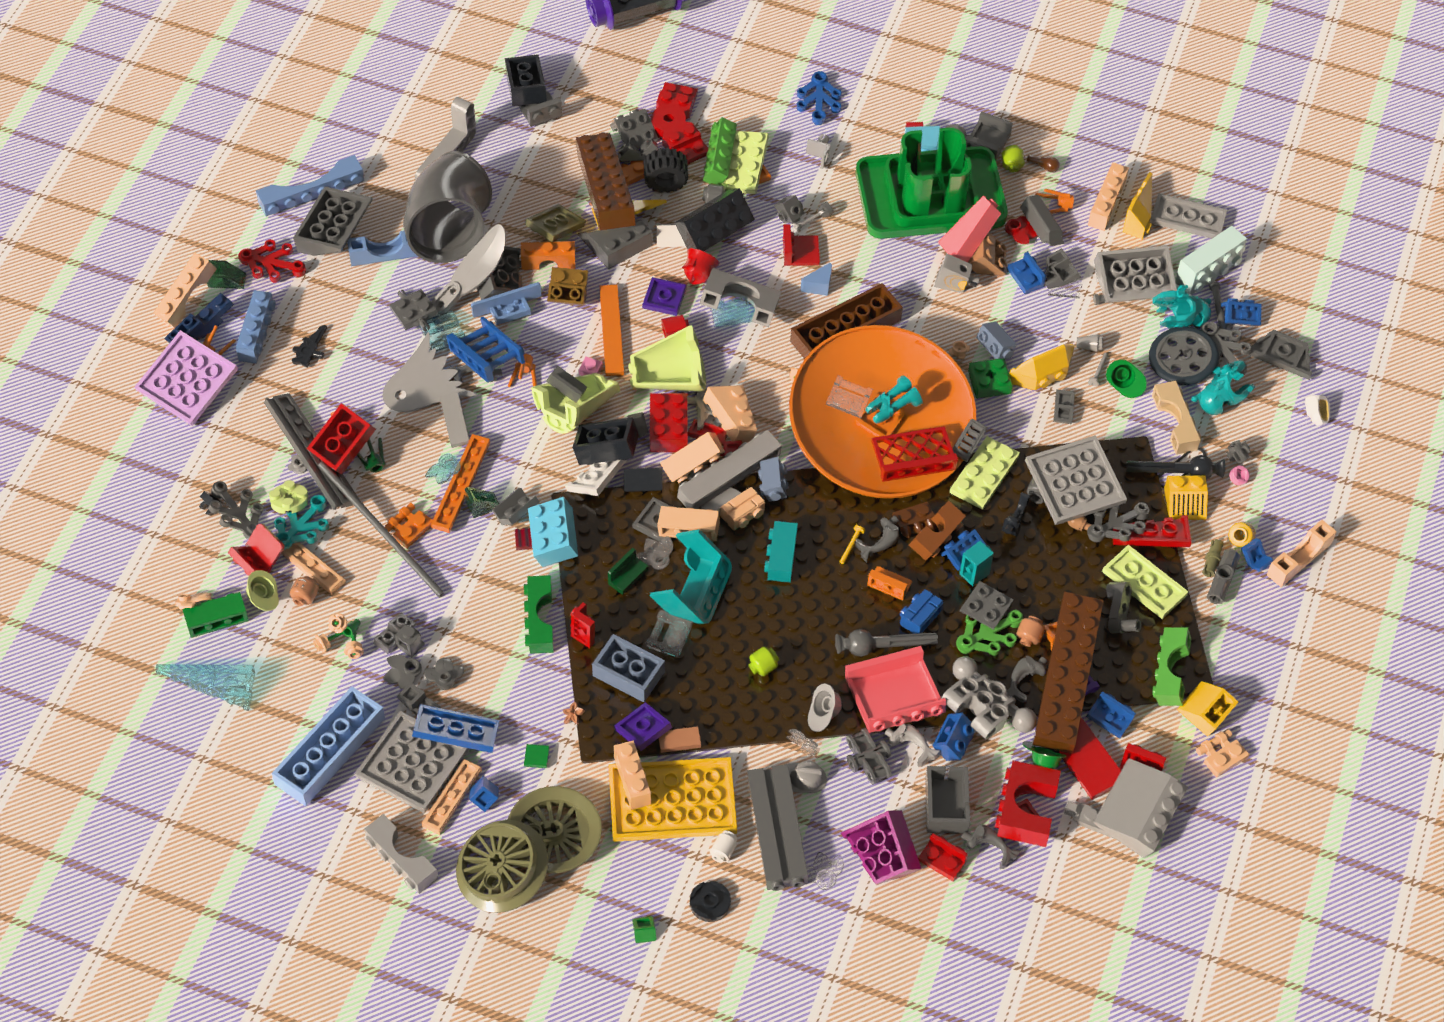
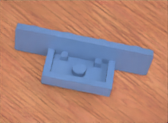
M539 282L471 303L472 316L476 318L491 313L496 325L531 315V309L526 301L542 296L541 285Z

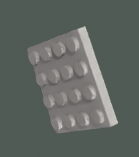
M1096 435L1027 456L1025 459L1055 525L1102 511L1127 501Z
M400 711L358 768L355 776L425 814L468 753L469 748L412 737L416 719Z

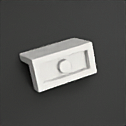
M656 224L657 247L685 246L675 224Z

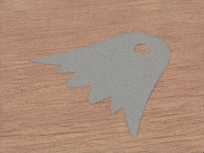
M428 332L414 354L386 383L382 396L384 403L390 409L398 412H407L441 402L440 396L458 392L459 398L476 396L477 394L456 388L462 384L460 381H450L458 370L443 369L447 356L433 359L436 348L429 351L430 334ZM400 390L406 392V397L402 400H398L395 397L396 392Z

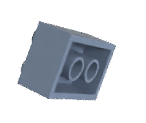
M613 634L592 663V671L594 677L645 702L665 673V660Z

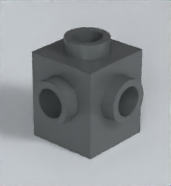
M796 195L786 196L774 204L778 217L783 223H797L801 220L800 217L805 214L803 205Z

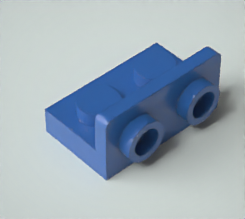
M1028 251L1024 253L1023 259L1008 264L1007 270L1024 294L1044 287L1046 274L1043 269H1040L1036 259Z
M1235 298L1227 299L1226 302L1221 303V307H1225L1226 324L1261 326L1262 304H1257L1254 300L1238 302V299Z
M975 529L970 532L965 530L957 536L959 540L955 543L953 540L944 546L945 550L940 553L942 557L947 555L957 571L961 568L963 553L979 541L984 543Z

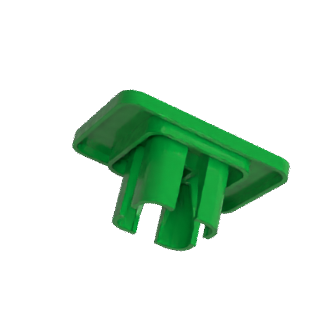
M939 128L937 150L921 151L922 130L909 131L902 136L900 153L866 156L859 159L856 163L855 175L867 231L875 238L887 239L947 233L983 196L988 200L992 198L999 205L997 209L1001 213L991 229L1000 228L1007 221L1008 208L993 152L982 146L966 147L964 134L956 128Z

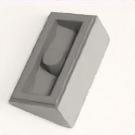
M730 487L700 506L702 510L712 509L719 511L720 516V507L741 494V492Z

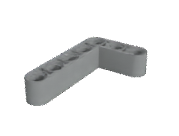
M456 97L451 104L452 129L418 168L415 180L430 163L449 151L463 152L476 134L473 103L460 97Z

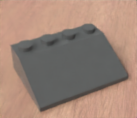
M324 187L293 237L297 251L312 256L342 252L373 198Z

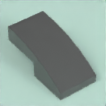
M1056 389L1053 422L1072 424L1074 391Z
M411 682L397 695V698L415 715L418 714L420 704L441 708L440 705L426 697L423 690Z

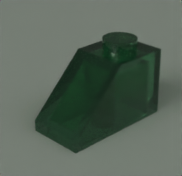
M208 260L217 268L207 283L208 288L244 289L246 272L225 260Z

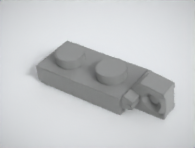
M1068 801L1064 814L1074 817L1073 820L1077 822V825L1115 839L1093 824L1100 811L1099 809L1079 803L1078 805Z

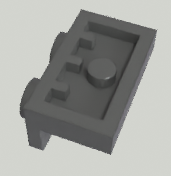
M517 488L494 507L492 511L501 525H513L528 512L529 507L536 506L539 500L536 496H527L522 488Z

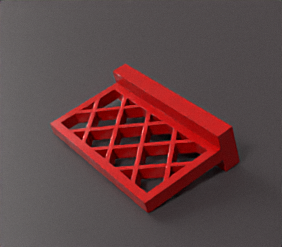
M945 426L873 437L871 440L881 470L882 482L956 470L958 457L953 452ZM942 433L943 439L941 442L933 438V434ZM921 436L926 440L923 444H920L914 438ZM902 439L908 443L905 447L896 444V441ZM928 441L937 445L934 451L926 447ZM884 442L889 447L884 450L878 446V443ZM910 444L919 448L916 454L907 449ZM892 447L901 451L898 457L889 453ZM941 447L948 451V455H941L937 451ZM923 450L931 456L929 458H922L919 454ZM905 453L912 457V460L904 461L900 458ZM885 456L894 460L893 464L884 465L883 459Z

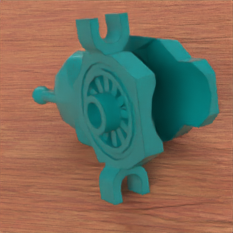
M1180 285L1177 291H1164L1152 298L1153 304L1159 307L1156 313H1164L1167 307L1173 311L1174 316L1166 317L1163 321H1160V325L1168 329L1188 327L1191 324L1194 327H1202L1211 317L1209 304H1211L1212 300L1210 298L1202 299L1198 296L1189 295L1185 291L1188 285Z
M1234 361L1231 364L1224 365L1222 368L1216 367L1213 371V374L1215 373L1216 375H1214L1212 382L1199 394L1193 396L1191 400L1193 402L1199 400L1201 408L1206 413L1220 415L1223 413V403L1227 405L1238 404L1249 395L1255 386L1254 384H1246L1238 390L1232 391L1230 386L1231 380L1233 378L1235 380L1241 379L1244 375L1240 374V372L1246 367L1243 361Z

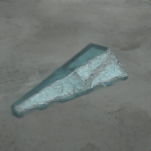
M156 664V674L158 675L162 674L171 678L172 681L184 683L189 688L211 697L221 698L231 705L235 704L242 707L243 710L249 711L255 677L253 665Z

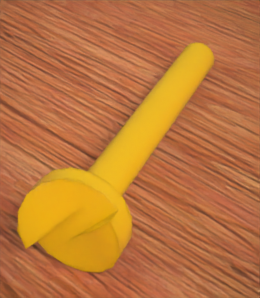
M858 524L854 527L856 532L840 560L841 564H844L858 536L865 532V529L858 526Z

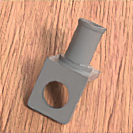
M820 134L817 141L812 139L807 141L806 154L822 158L820 169L824 168L829 159L830 144H827L829 137L826 134L825 136Z

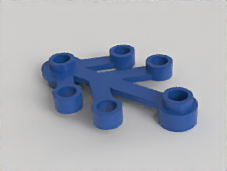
M817 71L812 75L810 83L798 88L797 97L803 100L797 102V110L800 112L806 111L807 105L816 100L812 121L815 125H822L826 120V113L822 110L823 101L831 106L833 113H839L841 111V103L835 100L841 99L842 92L828 83L826 73ZM816 87V91L807 97V92ZM823 88L831 93V97L823 91Z

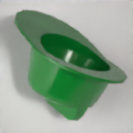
M1116 360L1106 370L1107 381L1123 396L1136 398L1144 393L1147 385L1146 378L1129 361Z
M1024 741L1022 743L1025 748L1032 751L1033 765L1056 770L1059 767L1061 758L1067 756L1052 749L1034 746L1031 741Z

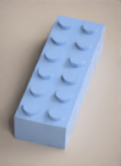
M351 686L272 772L274 784L304 806H307L385 720L383 707Z

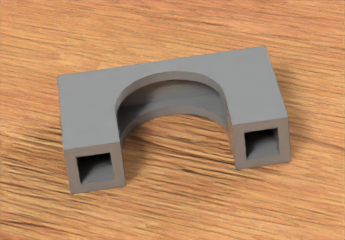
M713 268L704 287L699 304L717 310L721 299L724 297L735 296L743 298L755 308L751 322L769 328L782 291Z

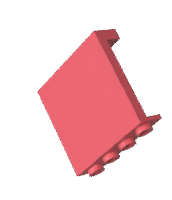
M921 646L845 666V679L869 733L945 713L946 699H941L923 660L924 652Z

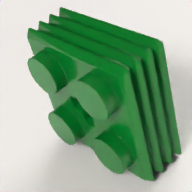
M1004 358L969 363L968 372L977 399L1012 393L1013 384Z

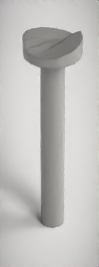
M1107 353L1103 354L1094 377L1089 379L1088 384L1090 386L1099 385L1100 381L1098 378L1107 359Z

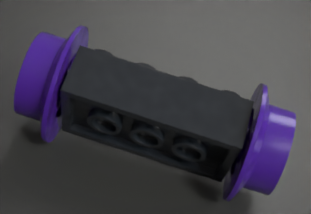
M688 0L585 1L592 24L595 27L605 25L609 30H613L616 23L671 7L678 11L682 7V2Z

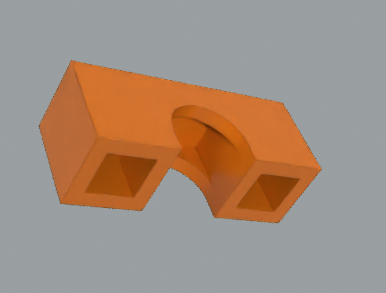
M575 241L521 242V269L540 270V263L547 260L554 261L559 268L576 269Z

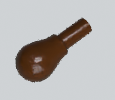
M1032 155L1027 157L1028 162L1038 164L1050 173L1058 171L1060 167L1059 160L1054 157L1039 158Z

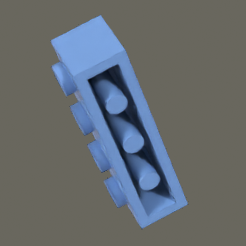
M253 291L236 345L238 361L257 364L259 355L262 353L263 341L267 336L268 325L271 323V315L276 306L272 292Z

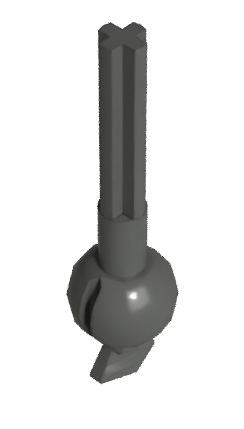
M857 629L850 633L848 638L836 634L835 647L838 654L849 649L853 655L861 657L870 653L872 648L938 644V635L936 633L872 636L867 630Z

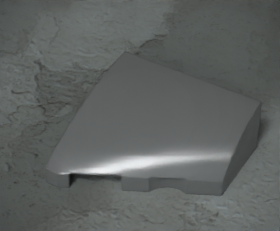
M1062 248L1046 257L1047 282H1045V285L1048 289L1064 286L1081 278Z

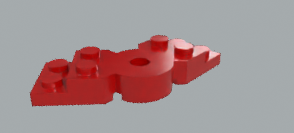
M665 82L663 89L659 92L656 109L651 116V122L658 138L661 139L662 137L663 147L681 151L682 154H685L687 163L690 164L706 157L708 147L701 139V133L693 123L686 122V119L690 118L698 94V88Z

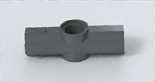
M1224 550L1207 594V599L1210 603L1216 605L1223 604L1241 556L1236 550Z

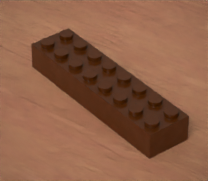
M602 132L596 135L576 137L578 160L600 231L636 226L634 205L611 134Z
M1064 592L1032 744L1034 746L1070 754L1073 753L1104 600Z

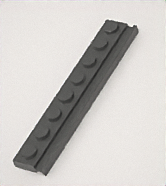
M290 393L273 396L272 399L265 398V406L333 510H336L337 507L353 506L350 500L318 467L322 460L307 449L317 434ZM331 468V470L343 481V483L358 498V496L352 489L351 485L349 484L345 476Z

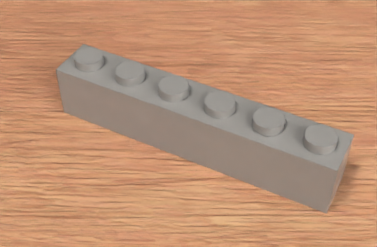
M768 430L758 433L750 442H744L733 453H727L722 460L712 463L704 472L700 471L690 481L683 482L678 488L677 498L686 508L699 509L706 502L760 469V461L780 456L782 445Z

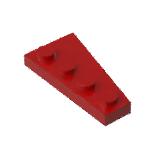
M1182 515L1180 519L1168 517L1164 518V521L1159 522L1148 520L1145 523V532L1137 534L1130 531L1131 535L1128 541L1112 538L1113 545L1191 547L1188 515ZM1112 529V531H1115V532H1119V531H1120V530H1118V529Z

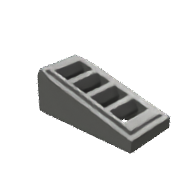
M970 419L953 447V452L957 454V457L967 462L984 436L987 427L974 419ZM967 434H969V435H971L972 437L976 438V440H974V439H972L971 437L967 436ZM963 440L966 441L967 443L971 444L972 447L969 446V445H967V444H965V443L962 442V441H963ZM960 446V447L964 448L965 450H967V451H969V452H968V453H965L964 451L960 450L958 447Z

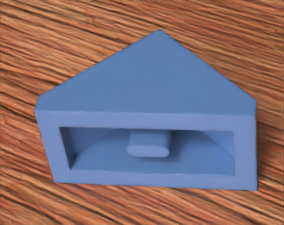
M828 263L802 278L800 290L804 293L828 296L832 264Z

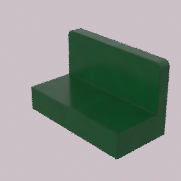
M631 548L608 571V585L622 595L648 571V565L636 557L635 548Z

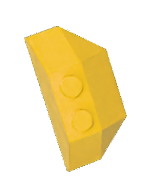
M1074 344L1060 345L1025 361L1017 368H1013L1009 373L1012 384L1037 390L1046 388L1056 381H1062L1067 377L1075 347Z

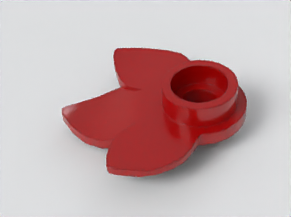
M1026 216L1010 219L1005 224V231L1012 235L1018 243L1029 244V239L1038 236Z

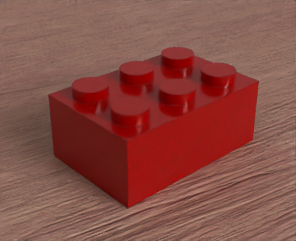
M650 393V452H678L688 445L687 393Z
M341 403L307 449L332 469L343 474L376 431V428Z

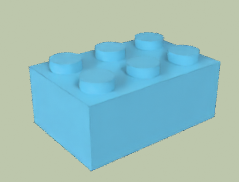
M564 497L528 508L533 557L542 567L578 556L573 509Z

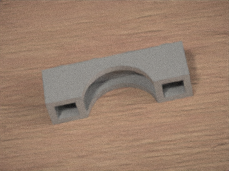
M384 814L364 828L366 836L364 840L371 848L375 847L378 850L379 857L384 862L388 861L391 864L393 872L405 879L404 882L409 889H415L420 894L438 879L437 869L424 855L409 858L402 856L395 850L394 845L398 838L397 827Z

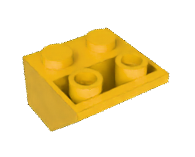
M1201 681L1185 699L1183 706H1179L1177 710L1206 736H1209L1239 701L1224 688Z

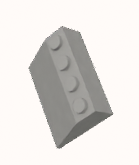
M1169 246L1098 252L1094 259L1097 279L1106 303L1152 299L1164 291H1177Z
M1128 759L1093 824L1142 858H1145L1155 851L1188 786L1170 774Z

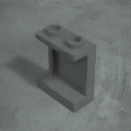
M981 112L971 135H967L965 138L966 147H986L993 152L995 160H997L1011 136L1013 123Z

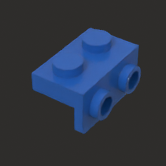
M1102 692L1086 717L1120 739L1133 721L1136 713L1131 707L1118 702L1111 694Z

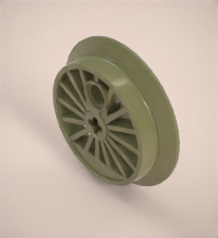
M543 787L526 794L514 805L507 819L522 823L526 821L541 836L546 849L548 848L547 873H562L579 867L593 855L601 839L602 825L596 807L582 793L567 787ZM551 806H559L555 820ZM547 807L550 821L546 819L540 809ZM563 808H569L570 810L561 820ZM535 812L542 822H539L530 815ZM575 814V815H576V818L573 819L572 821L568 822V821L572 818V816ZM528 843L526 844V846H527L526 848H523V847H522L519 851L528 849V848H529ZM575 843H581L582 848ZM553 847H555L557 863H550ZM559 847L568 858L565 862L561 861ZM568 848L578 853V855L573 857ZM530 856L520 858L518 860L530 861Z
M500 820L481 827L466 841L458 856L456 878L461 893L473 906L486 912L501 913L519 908L533 898L545 880L548 870L546 845L541 836L532 827L519 821ZM484 838H490L492 849ZM481 841L489 854L476 848L475 845ZM528 843V846H529L528 849L519 851L522 847H524V846ZM471 851H473L484 858L469 856ZM530 856V861L517 860L520 858ZM467 863H475V864H478V865H475V866H472V867L467 868ZM511 866L528 867L524 874ZM510 872L521 877L522 880L517 884L510 875ZM477 873L470 880L468 879V875ZM499 880L498 884L492 887L493 883ZM479 881H481L480 885L475 890L473 886L476 885ZM510 881V883L513 885V888L507 891L508 883ZM486 888L489 890L488 894L483 893Z

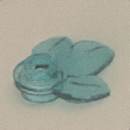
M446 453L439 458V463L429 468L425 477H436V482L441 485L446 483L451 475L458 474L461 465L457 462L455 456Z

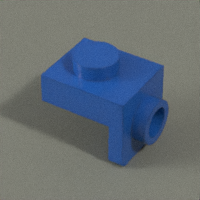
M1258 538L1253 539L1241 548L1248 567L1258 572L1265 570L1273 562V558L1266 555L1262 542Z

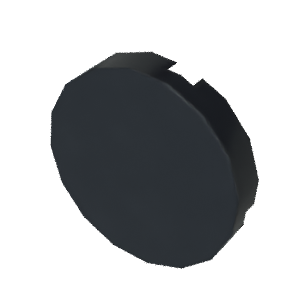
M716 881L699 883L690 894V909L702 921L715 922L721 920L728 914L731 908L730 893L723 884Z

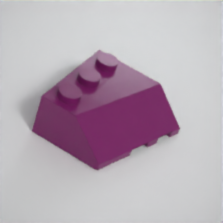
M902 810L886 811L841 832L843 838L847 839L851 844L850 848L854 854H858L862 860L863 867L875 884L902 878L922 869Z

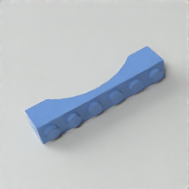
M352 155L339 160L327 174L310 183L297 186L270 185L256 190L257 200L267 217L318 198L324 187L342 190L343 188L364 181L363 169L356 156Z

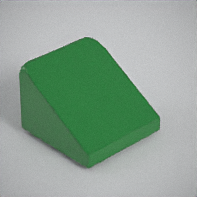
M653 916L632 919L636 943L656 941V928Z

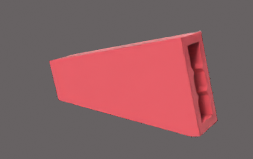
M983 196L938 243L948 254L968 263L1001 215L997 209L999 205L992 198L988 200Z

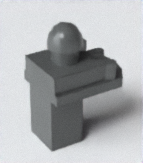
M643 412L627 416L628 418L633 417L639 437L648 433Z

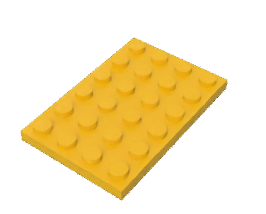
M731 757L641 762L651 792V805L632 810L617 765L609 764L613 842L716 836L722 834L723 831L737 834Z

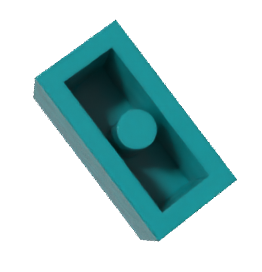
M979 541L963 553L960 575L972 586L990 574L994 555L992 549Z

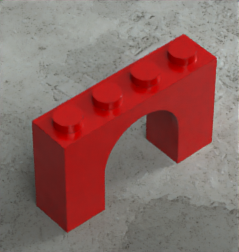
M1012 760L1011 768L1007 767L1004 778L1008 780V784H1003L1001 795L1005 796V799H1000L998 811L1002 812L1001 816L997 815L995 828H999L997 837L1042 847L1047 846L1052 819L1023 811L1018 807L1015 799L1024 794H1035L1055 799L1060 770Z

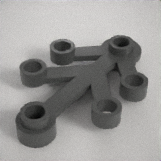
M1206 322L1202 326L1201 330L1207 333L1216 343L1219 359L1222 352L1230 364L1234 361H1242L1237 360L1229 349L1238 350L1243 355L1251 353V345L1249 343H1237L1242 338L1239 330L1219 329L1218 325L1214 322ZM1219 336L1230 337L1233 342L1224 341ZM1199 351V352H1198V353H1199V356H1200V357H1205L1207 354H1205V355H1202V354H1201V353H1203V352H1205V351ZM1246 365V367L1240 372V374H1243V375L1246 374V372H1247V365Z
M223 481L215 482L211 488L212 496L219 499L222 498L229 508L222 507L219 501L213 500L209 505V511L215 514H222L219 521L221 526L240 530L243 532V536L249 539L258 525L259 516L264 510L263 505L260 503L253 504L251 508L252 517L249 521L246 517L248 503L253 496L252 491L244 489L241 492L239 507L227 492L226 483ZM232 518L239 519L241 523L232 521Z
M1140 502L1134 507V510L1118 518L1117 513L1121 504L1109 508V522L1102 525V518L1105 517L1106 509L1095 512V523L1089 526L1087 530L1089 539L1094 542H1100L1107 537L1128 541L1131 535L1130 531L1143 534L1146 527L1144 522L1137 521L1134 524L1126 522L1134 518L1139 520L1147 519L1150 510L1148 505ZM1111 529H1118V530H1120V531H1119V532H1115V531H1110V530H1111Z

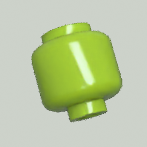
M1017 145L1007 146L1001 153L1004 169L1014 173L1018 172L1025 165L1024 151Z
M761 647L750 655L751 663L748 665L754 674L758 673L761 676H766L778 667L777 662L779 658L771 647L769 649Z

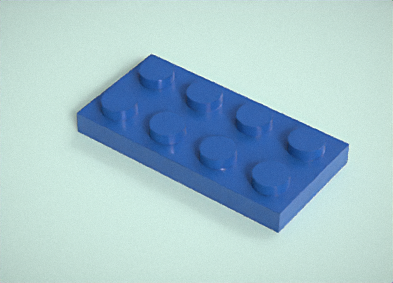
M420 704L412 737L493 753L500 720Z

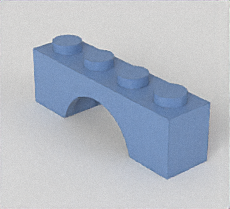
M404 230L400 231L395 239L385 243L369 241L365 236L350 238L347 242L351 266L417 257L408 245Z

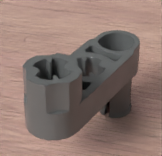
M1110 582L1106 587L1107 597L1112 600L1108 622L1109 632L1111 634H1123L1127 631L1139 632L1141 630V621L1139 619L1126 620L1132 594L1131 584L1129 582Z

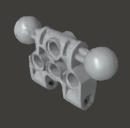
M962 656L953 663V674L959 681L951 686L941 699L945 698L946 705L955 713L969 708L977 716L972 721L971 727L981 736L989 739L1003 729L1009 715L1012 716L1013 727L1021 733H1028L1036 727L1037 716L1033 710L1028 708L1019 709L1015 705L1016 699L1009 696L1004 684L990 680L987 674L981 676L977 672V664L974 659Z

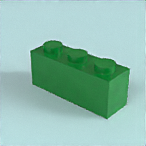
M240 592L208 600L207 602L195 605L193 608L182 609L191 638L249 621Z

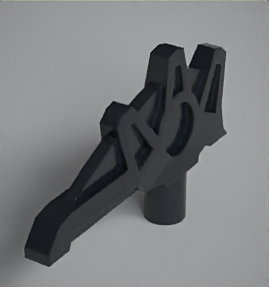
M327 325L320 326L310 337H304L302 339L303 343L300 346L293 347L292 351L296 353V357L292 358L293 364L308 368L313 358L323 359L324 352L316 351L327 329Z

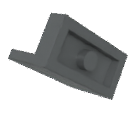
M558 365L546 380L547 383L575 403L578 402L588 388Z

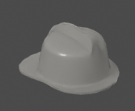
M828 684L819 685L813 694L808 714V725L815 732L824 730L829 725L831 719L838 715L842 707L839 694L834 692V689Z
M803 761L801 763L788 764L793 792L817 793L825 787L827 782L826 773L815 762Z

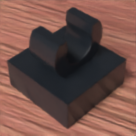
M204 491L200 495V498L204 501L201 502L199 508L205 510L208 506L206 515L212 516L214 514L209 511V505L213 500L219 501L222 507H226L219 498H215L210 492Z

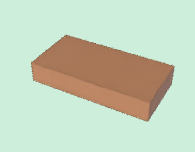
M698 727L668 730L658 738L661 753L701 748Z

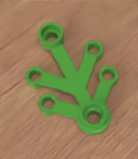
M1018 610L1010 611L1007 618L999 621L994 630L981 623L979 632L972 635L973 626L977 624V620L970 621L969 618L971 617L966 615L965 633L957 638L956 646L964 654L978 650L993 656L998 655L1000 651L998 643L1013 647L1016 644L1017 638L1012 633H1008L1005 636L995 633L1008 626L1018 628L1023 615ZM983 639L993 641L989 645L979 643Z

